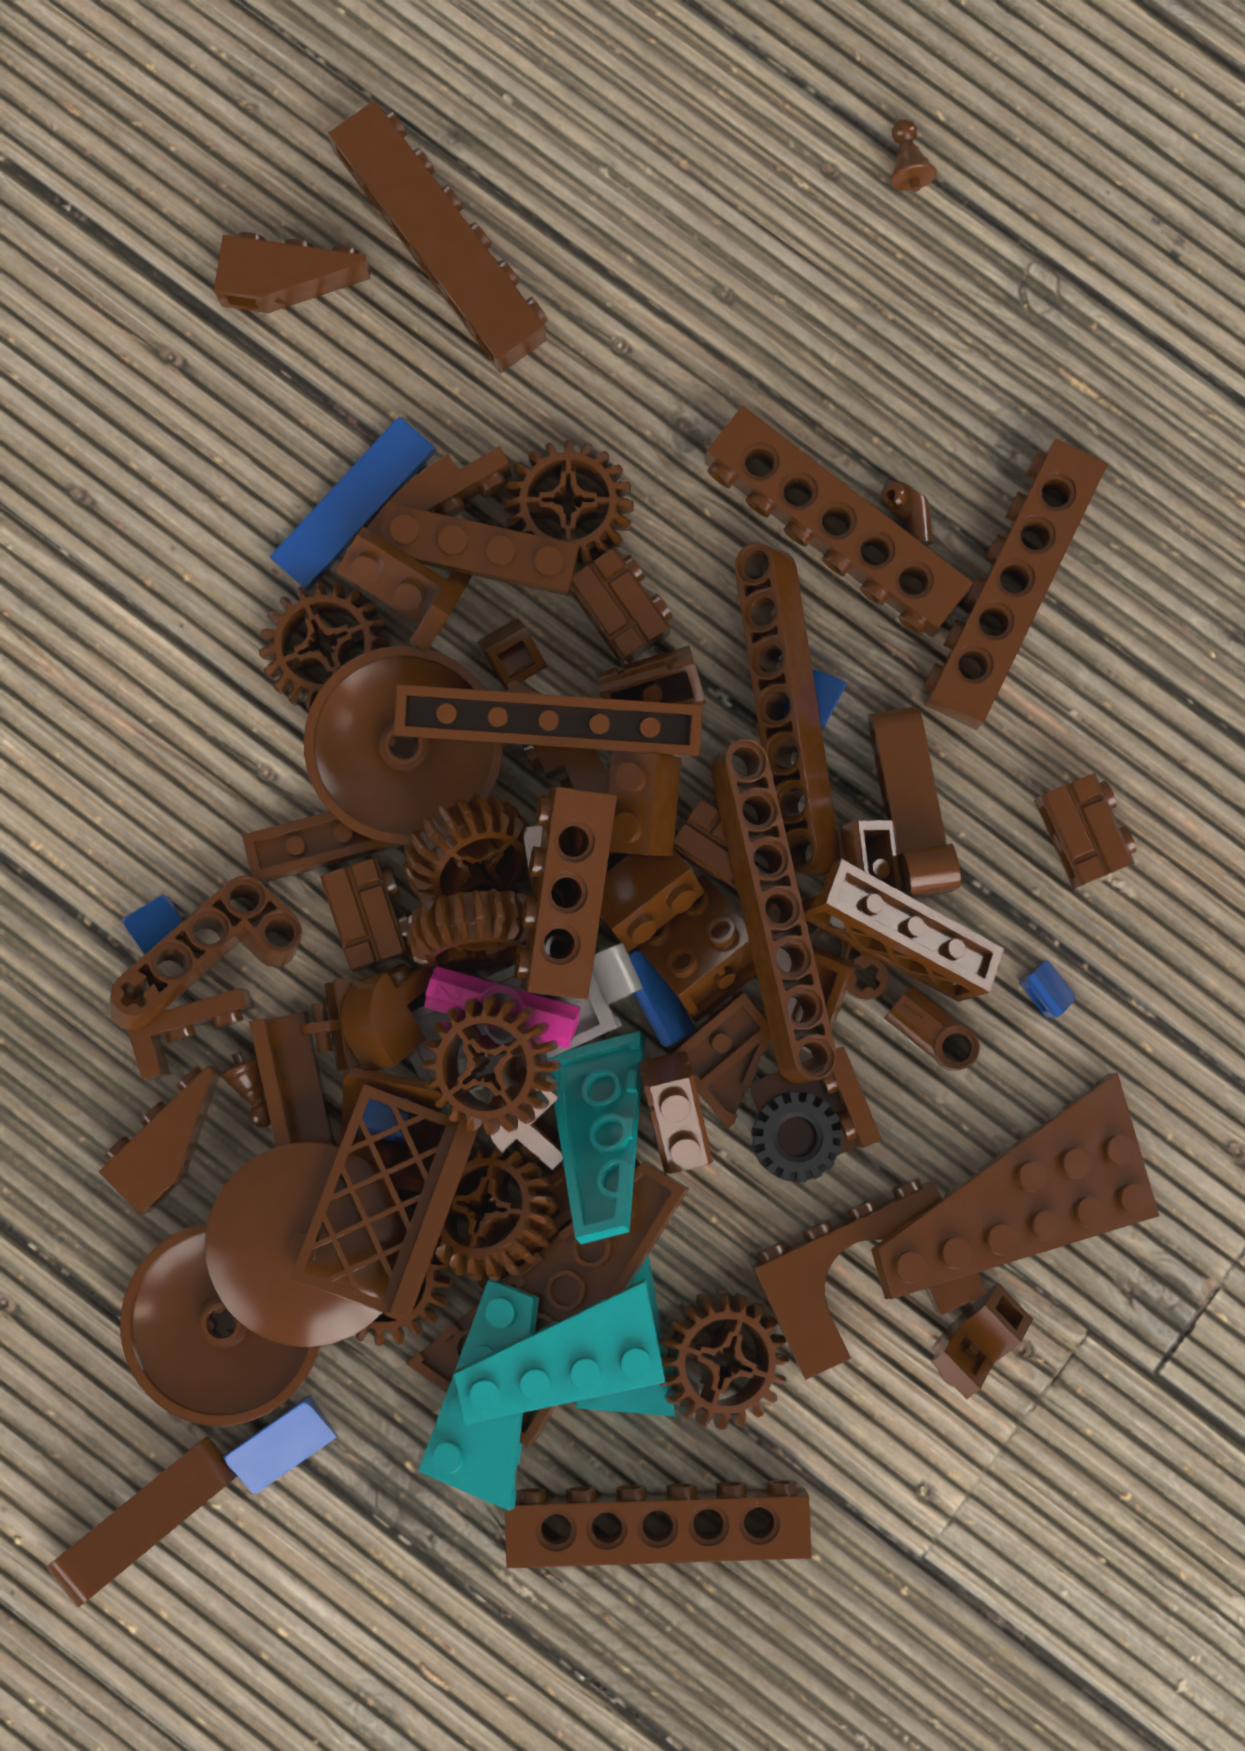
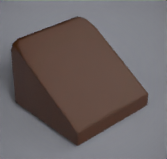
M518 618L477 642L506 691L508 690L507 683L514 680L520 683L548 667L526 626Z

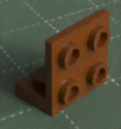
M704 875L697 877V880L705 893L695 900L688 910L677 914L660 927L652 938L636 946L668 984L695 1023L757 975L745 921Z
M844 1047L836 1048L837 1062L835 1068L829 1076L820 1080L793 1083L787 1080L779 1071L752 1082L749 1089L758 1111L763 1108L767 1101L786 1092L810 1093L825 1100L833 1112L837 1113L840 1119V1128L843 1129V1138H841L842 1150L840 1154L856 1147L865 1148L882 1141ZM814 1058L801 1062V1065L807 1071H811L814 1065ZM792 1117L785 1120L779 1127L777 1140L780 1148L786 1154L802 1156L813 1148L816 1133L813 1125L808 1120L802 1117Z

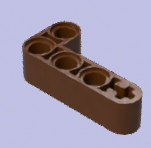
M918 706L869 714V733L886 820L895 821L903 884L901 892L912 898L953 892L961 885L960 867L954 845L952 843L947 844L920 709Z
M246 875L235 877L115 981L110 995V1016L115 1024L123 1029L136 1030L143 1028L240 942L265 965L271 967L284 966L291 962L296 955L302 937L301 923L262 882ZM238 897L248 898L255 905V909L249 912L238 911L232 906L230 901ZM200 929H211L218 934L220 940L213 944H204L197 940L194 933ZM272 931L282 932L288 937L290 943L282 947L274 946L268 942L265 935ZM171 960L180 964L184 971L178 976L169 977L160 973L157 966L163 961ZM147 980V983L150 987L145 991V985ZM144 992L141 1007L135 1003L130 1004L128 1007L124 1005L125 996L134 1000Z
M208 1435L46 1566L47 1570L77 1608L93 1597L237 1477L223 1459L224 1455Z

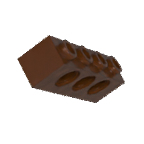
M549 786L548 795H541L539 797L536 811V826L543 827L540 847L533 846L529 861V877H536L533 898H525L521 921L523 928H529L526 949L518 948L514 969L515 978L521 979L520 987L527 992L588 1000L617 795ZM574 826L581 833L582 845L576 853L565 855L559 847V836L564 829ZM568 877L575 886V895L568 904L558 906L551 896L552 887L557 880ZM561 928L568 937L567 947L561 954L550 956L544 948L545 937L550 931Z

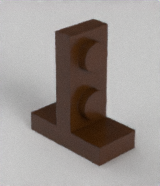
M362 527L335 571L420 624L409 642L427 652L473 576L452 571L448 579H445L365 527Z
M238 988L161 1012L143 1028L128 1030L142 1080L152 1081L171 1075L160 1037L165 1036L167 1043H172L195 1036V1026L213 1021L214 1027L217 1029L243 1021L241 1012L254 1009L249 990ZM144 992L134 1000L125 996L124 1005L128 1007L130 1004L135 1003L141 1007Z

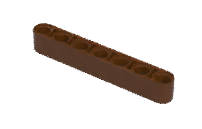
M759 542L749 543L737 555L735 573L761 746L765 749L769 759L794 871L800 874L824 876L829 873L831 864L840 859V847L797 566L789 553ZM769 560V567L763 575L764 566ZM776 607L775 617L770 623L771 612ZM783 653L782 665L777 669V661ZM790 700V710L788 715L785 717L784 708L786 703ZM797 748V759L792 765L791 755L793 750ZM804 795L805 805L802 812L799 813L798 803ZM811 843L812 855L807 862L805 853L807 846Z
M740 739L727 746L713 758L711 777L777 1066L787 1080L793 1083H806L829 1076L835 1068L837 1053L769 759L765 749L758 742L752 739ZM732 755L740 757L745 762L747 767L746 776L738 774L733 769L731 763ZM744 803L751 805L758 814L757 825L751 824L745 819L743 815ZM755 851L762 853L769 862L768 874L757 869L754 863ZM767 900L773 901L780 910L778 923L773 922L765 912ZM779 948L785 950L791 958L789 972L782 970L778 965L777 952ZM791 997L795 998L802 1006L803 1015L799 1022L794 1020L788 1011V1003ZM803 1046L808 1048L814 1057V1065L811 1071H807L800 1062L799 1054Z

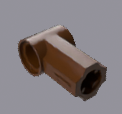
M910 985L884 1018L947 1071H959L968 1068L976 1061L979 1055L980 1044L974 1032L960 1025L912 985ZM959 1035L967 1042L969 1047L968 1055L962 1062H952L943 1054L942 1044L947 1036Z

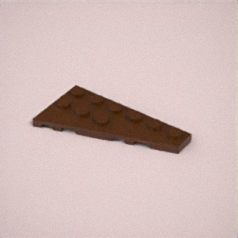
M1118 1072L1106 1075L1090 1091L1080 1098H1075L1064 1106L1063 1110L1042 1126H1037L980 1168V1172L962 1185H957L944 1195L945 1198L923 1214L915 1216L873 1247L871 1251L884 1298H898L1158 1217V1209Z
M643 1161L634 1171L630 1232L580 1244L575 1238L573 1222H571L558 1233V1236L548 1244V1247H544L541 1251L534 1254L535 1263L529 1264L525 1261L519 1267V1275L510 1274L502 1281L503 1283L539 1297L535 1333L545 1326L561 1321L586 1309L587 1306L603 1298L607 1299L627 1289L689 1188L651 1163ZM479 1303L457 1322L452 1323L439 1334L440 1336L423 1351L418 1352L405 1364L447 1392ZM556 1406L523 1413L520 1442L526 1448L533 1446Z

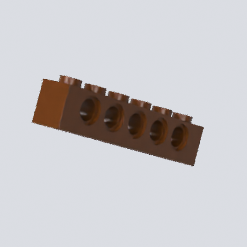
M743 405L707 449L705 464L709 466L707 471L715 481L726 488H730L733 485L747 496L745 501L754 511L766 518L771 514L785 525L784 532L793 541L803 547L810 544L824 555L822 561L827 567L840 576H845L848 573L862 584L860 590L867 598L880 606L886 602L900 613L899 621L913 633L921 635L925 632L932 638L973 585L970 579ZM752 459H762L769 464L771 472L761 477L754 476L747 470L746 463ZM790 488H800L807 493L809 502L802 506H794L787 502L784 492ZM828 517L840 518L846 524L847 532L839 536L831 535L823 528L822 521ZM866 546H875L883 552L885 562L880 565L868 564L863 560L860 550ZM905 575L917 577L923 585V592L918 595L907 594L900 587L899 578Z
M1056 438L1047 452L1038 449L1026 472V476L1032 478L1033 481L1026 495L1019 491L1017 492L1005 518L1013 521L1006 537L997 534L985 557V561L992 563V566L985 580L976 577L964 601L965 604L972 607L964 623L957 619L955 620L943 646L951 649L943 666L936 662L934 663L922 689L930 692L924 704L925 706L974 730H977L984 723L1108 463ZM1053 489L1057 491L1063 499V506L1052 507L1048 505L1042 498V490ZM1033 531L1037 533L1042 539L1043 548L1039 550L1027 548L1021 540V532ZM1004 573L1016 575L1022 582V591L1011 593L1005 590L1001 585L1000 575ZM989 615L998 619L1002 626L1001 635L990 636L984 633L979 624L980 617ZM971 658L978 662L981 667V677L979 679L964 677L959 670V660Z
M793 1480L768 1481L767 1489H747V1484L744 1482H721L716 1484V1491H697L696 1485L691 1483L669 1484L666 1486V1492L646 1493V1486L643 1485L616 1487V1494H596L595 1487H571L566 1489V1495L546 1496V1490L542 1488L519 1489L516 1493L515 1508L510 1511L505 1510L506 1569L812 1559L809 1495L805 1488H797V1482ZM757 1507L767 1509L771 1513V1521L766 1528L754 1531L745 1526V1516L751 1509ZM705 1509L717 1511L722 1517L719 1527L712 1532L698 1530L693 1522L695 1516L700 1511ZM653 1511H663L670 1516L672 1522L667 1531L661 1534H653L647 1531L643 1525L645 1517ZM605 1512L615 1514L622 1523L620 1529L615 1534L609 1536L599 1534L592 1524L599 1514ZM552 1514H560L569 1520L571 1529L562 1537H552L545 1532L542 1525L543 1521Z

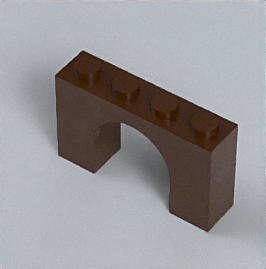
M919 1178L909 1180L893 1188L894 1198L880 1205H876L874 1199L867 1200L847 1210L850 1219L832 1227L829 1220L823 1221L804 1230L802 1234L805 1240L789 1248L782 1241L757 1253L760 1261L751 1265L805 1380L851 1359L825 1300V1281L833 1261L842 1251L853 1244L866 1240L883 1241L915 1216L923 1214L942 1200L935 1183L926 1182L921 1184ZM978 1273L925 1289L935 1311L941 1315L987 1294Z

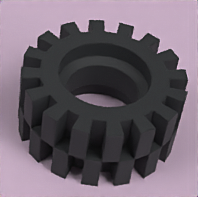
M805 1092L779 1094L767 1101L755 1116L754 1125L751 1127L753 1152L756 1154L759 1163L767 1171L782 1180L799 1183L817 1179L823 1176L822 1174L826 1170H830L833 1167L837 1155L841 1153L843 1129L839 1125L840 1119L837 1113L833 1112L830 1108V1105L825 1100L816 1097V1095ZM792 1117H802L808 1120L815 1129V1144L807 1154L802 1156H790L778 1144L777 1134L779 1127L785 1120Z

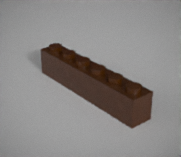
M374 100L328 132L335 155L500 374L546 342L544 323L548 319L544 311L533 297L525 300L516 288L519 280L510 265L504 259L497 263L488 251L491 243L482 228L476 222L469 225L460 214V211L463 210L460 200L448 185L441 188L433 178L432 174L435 173V169L422 149L419 147L414 151L404 139L407 136V132L393 111L390 110L385 114Z
M397 684L394 736L699 756L703 705Z

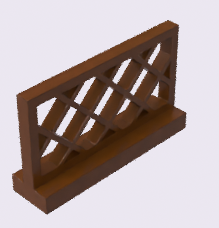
M364 1084L289 1279L385 1313L386 1316L402 1322L408 1321L478 1130L473 1132L467 1131L465 1118H461L453 1123L448 1120L449 1116ZM369 1099L388 1106L397 1125L371 1137L362 1118ZM399 1111L415 1117L404 1122ZM423 1120L444 1127L438 1146L421 1154L418 1153L407 1129ZM359 1127L364 1140L352 1145ZM400 1131L412 1158L386 1170L374 1143ZM367 1146L379 1173L353 1185L344 1166L348 1154ZM434 1155L427 1173L422 1160ZM415 1164L423 1180V1187L419 1195L401 1203L389 1175ZM341 1175L346 1188L334 1193ZM382 1179L394 1206L368 1218L356 1190ZM349 1194L361 1222L334 1233L326 1215L329 1203ZM416 1203L409 1221L404 1208ZM398 1212L406 1230L402 1243L383 1251L371 1223ZM323 1224L328 1237L315 1243L320 1227ZM364 1227L377 1255L350 1267L337 1239ZM331 1242L343 1271L326 1279L304 1272L311 1251ZM399 1251L391 1270L386 1257ZM378 1260L388 1278L381 1299L362 1293L353 1275V1272ZM346 1276L351 1288L334 1283L333 1281Z

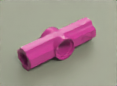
M441 966L435 967L425 995V1008L448 1014V1010L453 1007H459L465 1011V1001L468 999L477 998L483 1005L486 996L505 993L517 1000V1015L525 1008L531 1007L535 1010L534 1018L530 1023L532 1027L542 1022H546L549 1025L547 1032L540 1036L543 1042L555 1040L558 1046L570 1048L579 1022L580 1006L530 993L513 985L500 984ZM481 1023L493 1030L507 1031L497 1025Z

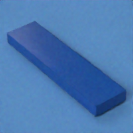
M399 416L270 556L271 560L308 592L352 544L361 528H367L385 504L436 453L435 447Z

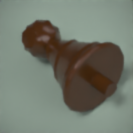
M900 119L892 128V137L894 142L899 143L900 149L896 157L895 169L890 179L891 185L895 189L917 192L935 179L937 169L929 163V160L921 153L919 147L913 143L914 138L917 136V127L913 121L908 119Z
M241 1051L234 1053L231 1056L236 1066L219 1073L218 1076L223 1078L241 1098H244L252 1106L248 1115L251 1125L258 1128L268 1127L271 1123L267 1104L262 1102L264 1098L263 1085L257 1057L245 1062Z

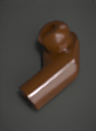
M890 482L886 484L881 491V501L884 506L907 522L908 533L925 546L931 545L933 537L928 499L906 483Z

